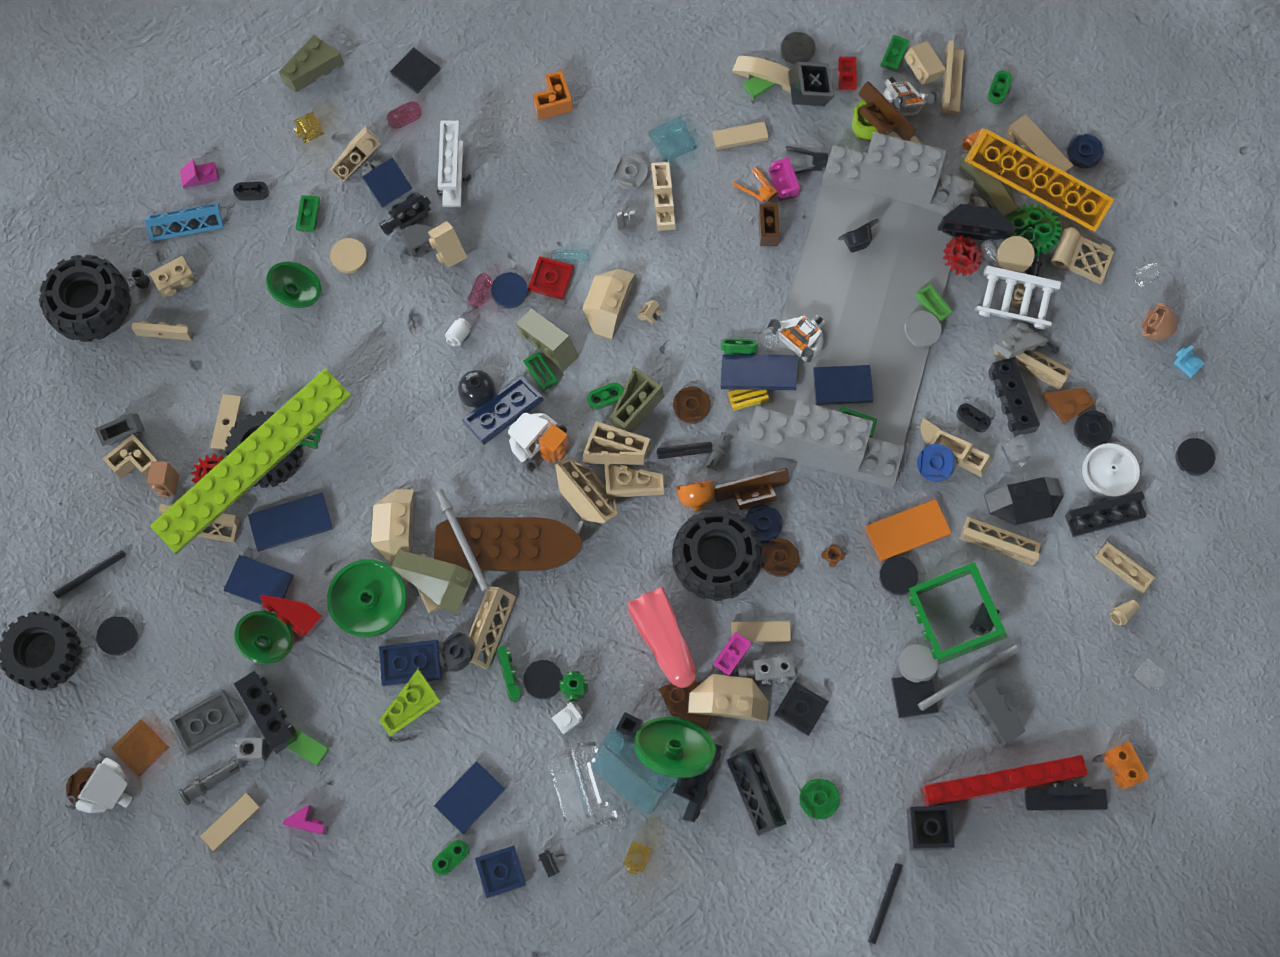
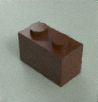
M761 203L758 210L760 247L778 246L780 238L778 203Z

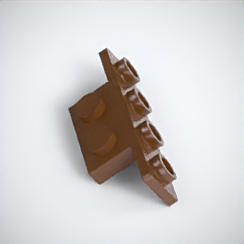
M869 81L865 82L858 95L867 104L862 106L859 112L880 134L887 135L895 131L901 139L910 141L917 129Z
M785 467L715 486V500L720 502L735 498L739 510L777 501L773 487L789 483L788 469Z

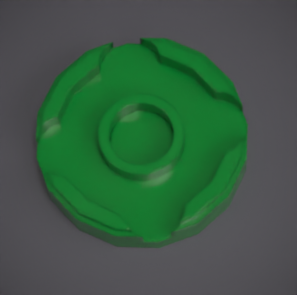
M813 779L803 786L799 795V803L803 812L808 817L824 820L831 817L837 811L840 803V794L832 782L824 779Z

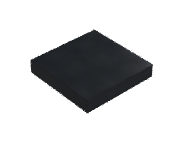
M413 47L394 66L390 73L418 94L441 69L439 65Z
M905 677L891 679L898 719L939 712L937 702L923 711L918 706L920 702L935 694L932 678L929 681L913 682Z
M794 681L774 716L809 736L829 702Z

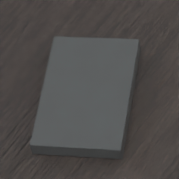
M224 689L170 719L188 755L242 726Z

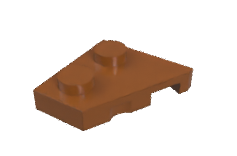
M1085 388L1046 392L1042 396L1064 425L1096 403Z

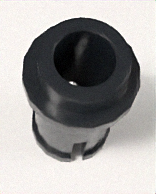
M1034 256V260L1027 271L1028 275L1038 277L1039 268L1042 266L1041 258Z
M135 269L132 272V277L138 288L145 289L149 286L150 278L144 275L141 269Z
M550 850L538 855L540 858L538 861L542 862L548 878L560 872Z

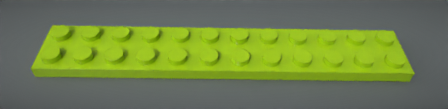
M326 368L323 369L158 517L150 527L177 555L295 449L302 440H305L346 403L352 395Z

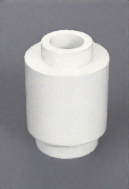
M463 318L455 320L445 334L446 341L452 346H460L470 333V323Z

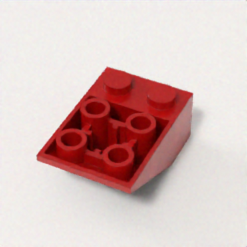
M262 594L260 596L263 607L270 613L275 611L278 614V619L286 626L290 623L293 626V631L301 638L304 635L309 638L324 620L322 615L307 603Z

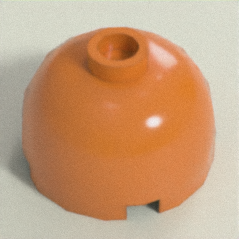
M714 480L689 483L687 486H684V484L676 486L679 501L685 507H693V511L704 510V506L710 504L714 499Z

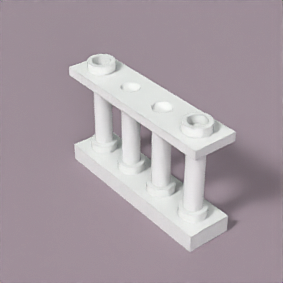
M440 121L438 190H443V207H461L463 140H459V121Z
M991 266L985 267L983 275L988 276L987 279L989 281L983 307L977 306L975 308V311L979 312L980 316L990 317V315L1018 320L1034 324V328L1043 330L1045 327L1051 326L1052 322L1045 321L1051 293L1060 289V281ZM999 279L1006 280L1005 283H1007L1001 311L990 308L995 284ZM1017 283L1024 284L1025 287L1019 315L1008 312L1014 286ZM1035 287L1043 288L1042 291L1044 292L1038 319L1027 317L1032 291Z

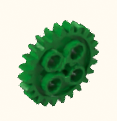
M1031 203L1030 207L1023 204L1022 209L1017 206V211L1006 217L1015 226L1012 236H1021L1027 239L1032 244L1034 253L1039 256L1041 251L1044 254L1047 253V249L1052 251L1053 245L1057 246L1058 240L1061 238V221H1058V215L1053 216V210L1047 212L1048 207L1040 209V204L1036 208L1033 203Z

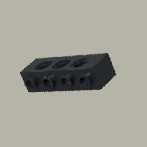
M253 671L235 682L234 686L271 750L277 754L297 740L294 736L297 732L291 723L288 724L286 722L287 714L282 707L278 708L275 702L278 699L273 691H268L266 688L268 682L263 674L258 675ZM257 691H262L261 696L254 699V694ZM267 707H271V712L268 715H263L264 710ZM281 723V728L273 732L274 725Z

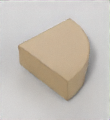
M924 418L920 424V432L923 441L929 445L940 428Z

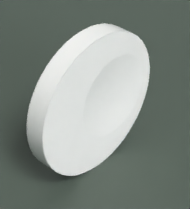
M1108 443L1099 445L1089 452L1083 462L1082 474L1087 486L1097 495L1105 498H1119L1128 494L1136 486L1139 480L1140 469L1137 459L1128 449L1121 445Z

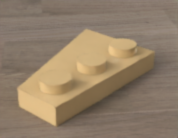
M604 464L607 498L664 495L663 474L641 469L639 471L628 469V466L623 465L619 467Z

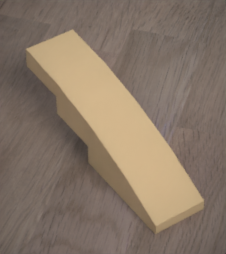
M669 162L651 163L657 231L675 230Z

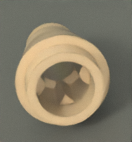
M1131 600L1113 608L1110 618L1118 626L1126 625L1140 609V606L1135 600Z

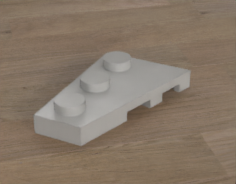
M1016 320L995 343L992 349L1009 359L1023 354L1025 350H1034L1036 346H1045L1048 339L1030 329L1025 323Z

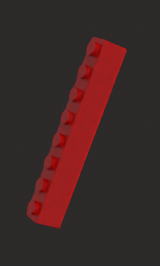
M1083 755L928 784L920 789L924 806H940L1080 779L1087 776L1088 773Z

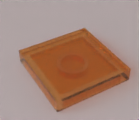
M142 719L111 747L139 777L169 748Z

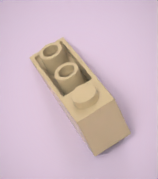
M365 126L352 139L330 171L344 182L380 145L379 138Z

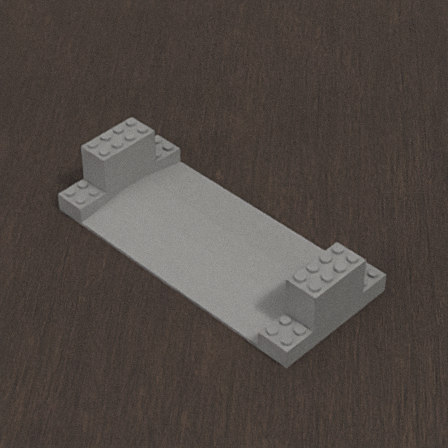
M873 132L868 153L832 145L821 189L782 321L805 316L812 321L819 315L825 321V324L820 328L824 340L822 350L819 355L811 359V362H805L798 356L796 390H767L769 401L757 404L745 443L746 449L890 489L893 488L929 347L920 348L907 340L904 324L912 313L917 311L928 312L915 296L921 289L931 283L943 298L951 267L950 265L945 266V263L948 261L943 259V256L946 254L943 250L946 248V244L955 237L939 231L938 225L942 218L958 205L969 203L974 181L940 173L946 153L945 150ZM879 219L878 223L871 227L872 241L867 248L851 253L844 240H838L839 236L855 230L872 220ZM778 332L772 355H797L780 340ZM870 365L873 403L816 405L813 377L814 367ZM845 407L878 419L873 437H869L873 421L839 412L840 408Z

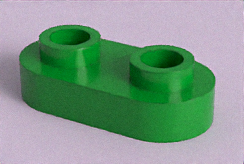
M1002 70L995 74L987 94V98L991 103L1001 104L1004 101L1012 82V76L1009 72Z
M726 338L721 340L720 349L725 354L743 353L745 355H753L758 351V342L753 339Z
M610 383L592 390L587 397L588 405L592 409L599 410L617 403L624 391L623 387L619 383ZM612 392H617L618 395H617V396H612L611 393H612ZM600 399V402L595 403L594 400Z
M462 840L453 841L434 858L432 862L433 870L439 875L449 874L468 857V845ZM456 847L462 848L460 854H455ZM440 861L446 862V866L444 868L439 867Z

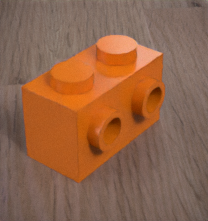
M554 424L548 428L538 441L541 457L547 462L552 461L556 464L558 460L562 461L567 454V449L569 448L568 434Z
M1130 741L1103 753L1104 763L1107 768H1111L1114 774V782L1122 791L1149 779Z

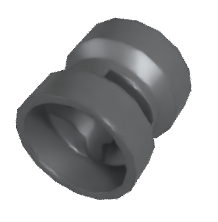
M629 210L625 213L622 211L616 212L618 230L625 227L636 228L635 210Z

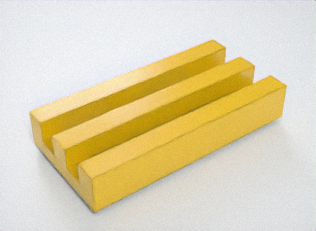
M734 390L728 392L733 411L769 401L767 390ZM759 395H764V396H761V397L752 399V397H756V396H759ZM742 400H747V401H744V402H740V403L735 404V402L742 401Z

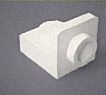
M569 702L567 707L552 717V720L562 734L565 735L583 721L581 717L583 712L577 704L573 706Z

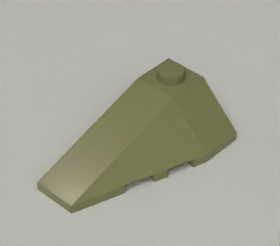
M968 153L962 155L959 169L968 180L974 181L973 186L991 207L998 209L1005 217L1016 212L1018 208L1010 187L964 162Z
M402 550L397 551L391 568L407 582L415 585L423 595H427L432 599L436 606L454 614L458 613L474 575L472 571L458 565Z

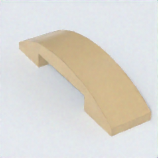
M738 56L732 73L747 78L753 75L782 85L783 90L791 92L788 76L789 68L761 58Z

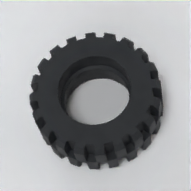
M258 411L254 416L251 413L246 415V419L243 421L241 419L236 422L237 427H232L229 431L231 437L227 436L226 438L228 445L225 447L226 455L228 456L274 413L267 411L264 414L262 411ZM298 445L254 486L256 487L259 484L261 488H267L268 484L274 487L278 486L277 482L279 481L286 482L288 480L286 477L289 475L293 476L296 473L294 468L299 467L301 464L299 458L303 457V450L301 449L303 445Z
M35 611L29 612L28 617L21 615L17 618L18 621L16 623L11 622L8 625L10 627L7 632L4 631L1 635L4 637L3 641H0V661H2L0 667L5 671V675L28 689L42 691L46 690L47 687L50 689L56 688L58 682L63 684L67 681L66 677L69 674L71 676L74 674L75 670L73 668L75 665L79 666L80 659H78V655L82 654V648L78 646L81 644V640L76 635L77 631L68 622L53 613L49 614L45 611H40L39 614ZM40 635H52L55 640V651L51 659L40 667H28L25 661V652L29 643Z

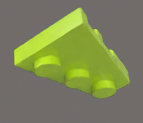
M417 669L379 719L389 736H392L440 702L419 669Z

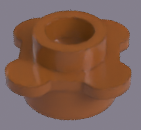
M835 544L830 545L827 551H823L821 554L822 558L829 562L830 567H835L838 561L845 558L844 553Z

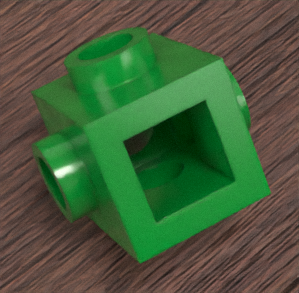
M570 671L568 675H563V681H560V693H564L565 699L579 701L580 698H585V692H588V680H584V674H580L578 671ZM570 683H577V686L573 688L570 686Z

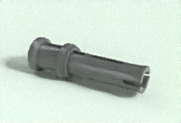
M232 760V762L202 780H194L193 784L185 789H179L178 792L188 806L195 798L200 795H206L208 789L239 772L240 768L235 760Z

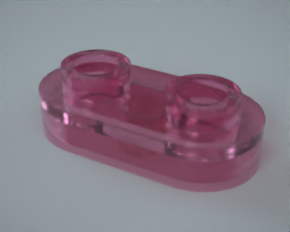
M411 101L391 110L387 115L389 125L392 128L398 129L419 119L422 114L421 107L417 102Z
M481 273L476 278L468 297V304L476 309L484 305L488 290L492 286L491 276Z

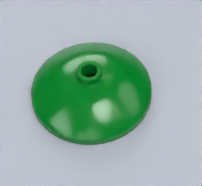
M280 262L272 266L266 275V287L269 293L278 302L286 306L306 308L316 303L320 297L321 283L312 270L302 264Z
M255 611L246 614L238 621L234 630V642L240 653L249 660L262 664H271L281 661L290 653L294 644V633L289 624L286 626L278 619L277 614L268 611Z

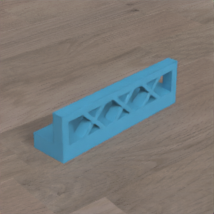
M220 202L149 215L145 219L151 241L224 227L220 214ZM216 214L218 224L211 225L205 220L208 216ZM194 218L201 222L198 228H192L187 223L190 219ZM172 222H178L183 225L181 230L177 232L169 228ZM159 225L165 230L161 235L154 236L152 226Z

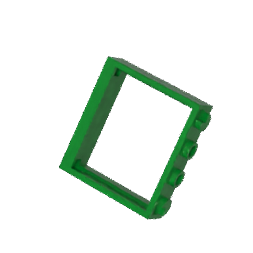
M975 562L908 588L911 594L907 596L912 607L916 606L918 610L915 613L919 624L923 623L926 629L922 633L926 642L931 641L933 648L930 649L933 659H938L940 664L1008 638ZM971 574L995 631L941 652L918 595Z

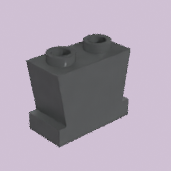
M138 413L127 414L94 428L102 446H111L127 439L132 434L137 435L145 431Z

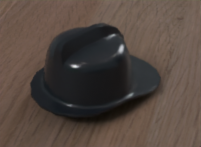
M879 219L872 220L855 230L839 236L838 240H844L851 253L867 248L872 241L871 227L878 223Z

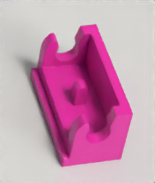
M789 157L772 162V167L768 171L773 185L778 192L779 201L798 197L800 186Z
M735 631L713 665L726 675L731 676L752 646V643Z

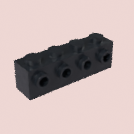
M1015 357L993 362L988 373L990 380L994 381L996 386V396L1002 402L1001 409L1003 414L1007 416L1009 431L1013 432L1014 437L1036 432L1040 423Z

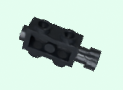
M418 192L412 193L407 196V200L395 204L391 208L392 210L388 212L391 218L379 223L382 231L388 236L394 232L395 228L403 230L407 226H413V222L417 219H425L431 210L429 207L431 202L428 197Z

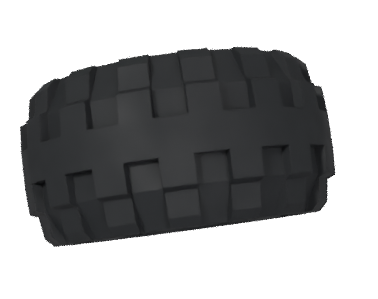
M75 255L71 256L70 260H61L57 263L58 266L56 268L50 269L47 272V279L42 281L39 290L41 292L39 305L48 323L59 334L73 341L75 339L81 342H90L95 338L101 340L106 338V334L112 331L114 333L118 330L120 322L125 321L128 315L127 309L131 306L130 289L120 271L108 260L99 259L95 255H85V257ZM85 285L98 286L97 296L90 304L81 308L69 307L70 298L78 288Z
M725 509L704 510L702 513L690 517L677 532L672 548L674 571L683 586L689 592L691 591L696 594L697 597L714 601L735 598L753 584L759 573L762 563L761 540L753 525L749 524L738 513L733 514ZM712 538H721L728 541L736 551V558L733 564L724 569H712L706 566L699 558L701 544Z

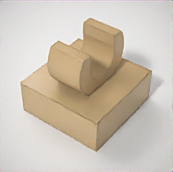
M655 300L646 302L636 317L641 321L648 320L649 323H656L657 321L653 318V314L655 313L657 316L662 315L661 311L657 309L659 304Z

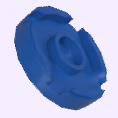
M930 444L920 452L917 459V467L925 479L941 482L953 474L956 467V458L952 450L947 446Z

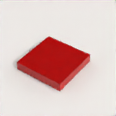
M539 256L528 291L564 300L574 265Z

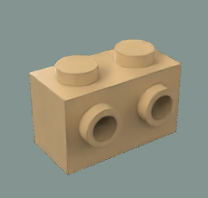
M928 41L910 47L904 56L921 85L939 80L946 70Z
M447 221L428 231L430 235L429 243L433 249L437 250L436 257L440 264L444 263L450 268L467 258L454 228Z
M183 256L149 273L164 298L174 295L178 290L189 287L193 282L197 281Z

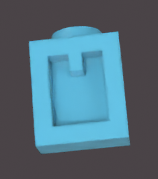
M1192 345L1187 349L1183 347L1176 354L1178 358L1174 362L1190 378L1205 364L1191 351L1194 348Z

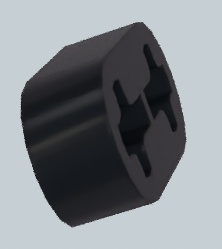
M261 181L239 182L233 187V193L240 201L264 200L269 195V189ZM259 188H262V189H263V190L261 191V193H258V192H257V191H259Z
M968 403L961 404L956 412L958 420L977 432H985L990 427V417ZM968 410V414L963 416V411ZM984 420V425L979 426V421Z

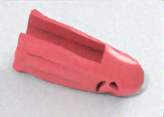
M659 587L654 591L644 593L635 600L628 601V612L637 630L652 650L659 667L668 680L679 688L690 686L696 678V667L689 647L680 633L675 613L664 589Z

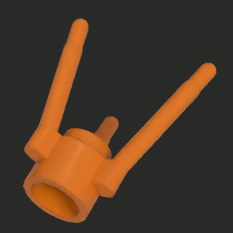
M757 167L751 169V172L762 184L759 189L760 195L732 182L733 186L754 196L761 202L764 200L770 202L778 193Z

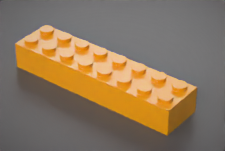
M982 128L964 162L1093 232H1096L1115 200L986 128Z

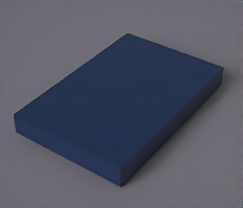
M870 365L813 368L816 405L873 403Z
M239 555L223 591L262 605L261 594L284 599L294 575Z
M438 640L379 646L381 683L383 687L407 684L417 669H419L426 681L442 680Z
M476 761L441 797L434 807L464 834L506 789Z

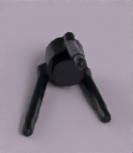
M786 146L787 150L812 156V165H815V167L795 170V174L821 171L822 167L827 166L828 153Z

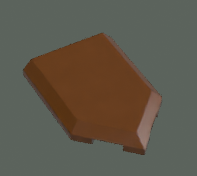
M694 681L685 688H679L671 683L659 688L671 715L705 728L709 727L712 716L688 713L689 693L701 683Z

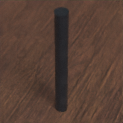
M123 550L117 552L54 591V595L57 599L123 559L126 557V554Z
M895 863L868 939V942L876 945L903 867L901 864Z

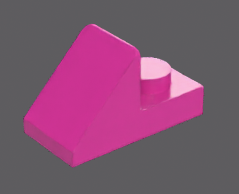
M192 159L180 170L183 188L219 181L215 162L196 165Z
M311 805L305 806L283 821V825L322 835H326L328 829L321 820L311 819V822H309L313 808Z

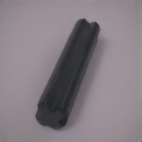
M709 441L657 448L656 452L658 459L711 453L713 446L712 442Z

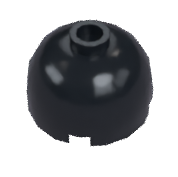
M473 370L461 377L458 393L460 400L466 406L477 409L492 399L496 393L493 379L488 373L482 370Z

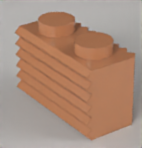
M151 461L149 466L150 472L147 477V483L152 487L151 490L156 491L159 497L168 498L169 496H175L179 478L178 472L168 462Z

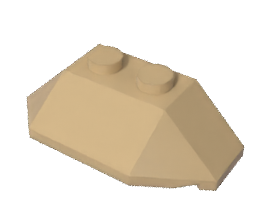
M615 269L594 277L583 306V312L595 335L612 340L636 274L622 269Z
M571 457L555 465L559 491L583 520L605 523L617 517L616 498L606 497V486L592 469L575 462Z
M395 489L373 505L371 543L391 565L398 550L411 553L414 490Z
M712 674L689 693L688 713L767 722L768 700L752 678Z

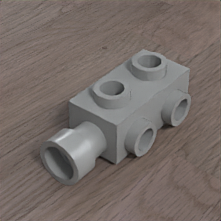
M779 654L775 658L770 659L767 656H760L753 660L751 667H746L745 665L737 666V677L754 678V682L759 683V686L771 685V681L778 680L779 684L790 683L791 679H794L795 673H798L797 662H793V656L787 657V654ZM781 664H786L788 669L783 670ZM766 666L768 671L763 672L761 667Z

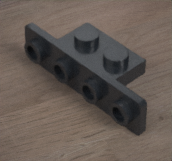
M715 744L714 760L707 771L693 777L678 778L673 794L689 800L683 816V820L686 822L694 823L700 815L702 801L707 796L709 782L714 777V768L721 757L722 746L719 744Z
M1055 783L1045 790L1024 791L1027 811L1108 809L1106 789H1091V787H1084V783H1074L1072 787H1064L1063 783Z

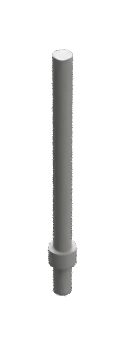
M439 489L435 493L441 503L440 508L443 514H446L482 592H486L490 588L453 513L454 508L451 502L447 500L443 489Z
M1014 645L1006 651L998 652L988 662L918 704L919 708L922 711L998 664H1004L1008 661V658L1020 651L1019 647Z

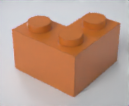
M562 70L545 74L547 91L532 94L538 120L572 112V99Z

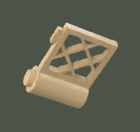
M1069 227L1063 230L1051 264L1056 268L1068 269L1101 284L1114 251L1108 245L1103 243L1099 245L1082 237L1076 228ZM1082 244L1087 245L1091 252L1084 254L1081 249ZM1102 252L1108 255L1107 259L1100 262L1097 253ZM1093 255L1096 264L1089 266L1085 257ZM1081 259L1085 268L1080 269L1074 266L1075 261ZM1098 266L1101 273L1100 277L1093 275L1091 269Z

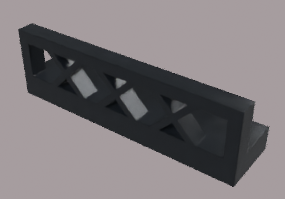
M1143 491L1070 510L1065 515L1072 538L1146 518L1147 516L1141 503L1145 499ZM1136 505L1139 515L1133 516L1127 512L1128 508ZM1111 511L1121 513L1120 520L1115 521L1110 518ZM1097 515L1103 518L1102 525L1097 526L1090 522L1092 517ZM1079 520L1086 525L1083 530L1076 531L1073 522Z
M756 749L743 751L727 759L726 761L757 836L786 825V820ZM741 760L743 765L742 771L737 769L734 761ZM745 778L748 779L751 784L749 790L744 787L743 783ZM752 797L757 799L759 803L757 809L752 806ZM760 816L765 818L768 827L762 829L759 823Z

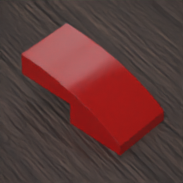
M838 57V90H857L856 57Z

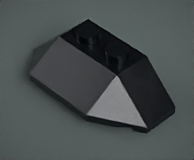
M960 204L942 218L938 225V230L949 236H963L964 238L970 237V239L990 241L1010 238L1015 231V226L996 208Z
M1041 477L1006 485L984 495L989 514L997 516L1015 526L1053 517L1064 497L1059 479Z

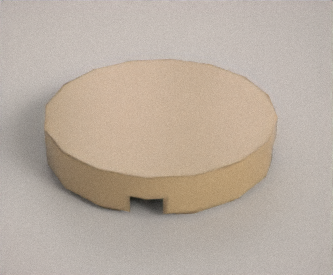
M1012 236L1000 243L996 259L1002 269L1020 273L1026 271L1031 266L1034 260V249L1027 239L1021 236Z
M346 238L338 241L332 247L330 260L339 272L352 274L365 266L367 251L360 241Z

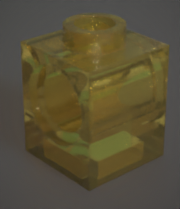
M313 111L294 120L296 126L294 131L298 139L302 138L304 143L324 134Z
M632 841L623 866L627 867L626 871L635 875L638 872L643 873L651 848ZM633 854H640L643 860L640 864L635 865L631 862L630 859Z

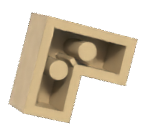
M133 434L103 458L106 464L121 479L135 467L147 478L150 472V462L157 461Z

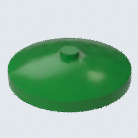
M371 559L355 561L342 568L331 581L327 593L328 611L336 625L344 632L361 638L376 637L392 629L401 619L407 602L406 588L399 574L388 564Z
M660 717L645 722L637 730L634 740V750L640 761L653 771L670 777L686 778L704 773L712 765L716 751L712 737L703 728L693 722L675 717Z

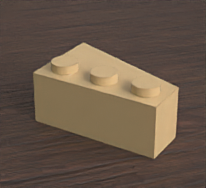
M596 421L583 453V464L643 465L649 451L650 438Z

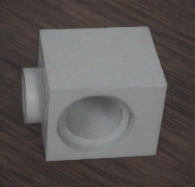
M238 738V744H235L234 749L235 756L241 761H266L267 741L263 738ZM249 745H254V751L251 754H246V748Z

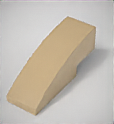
M938 430L930 443L947 446L955 455L957 465L980 477H983L992 463L990 455L973 448L971 443L941 430Z

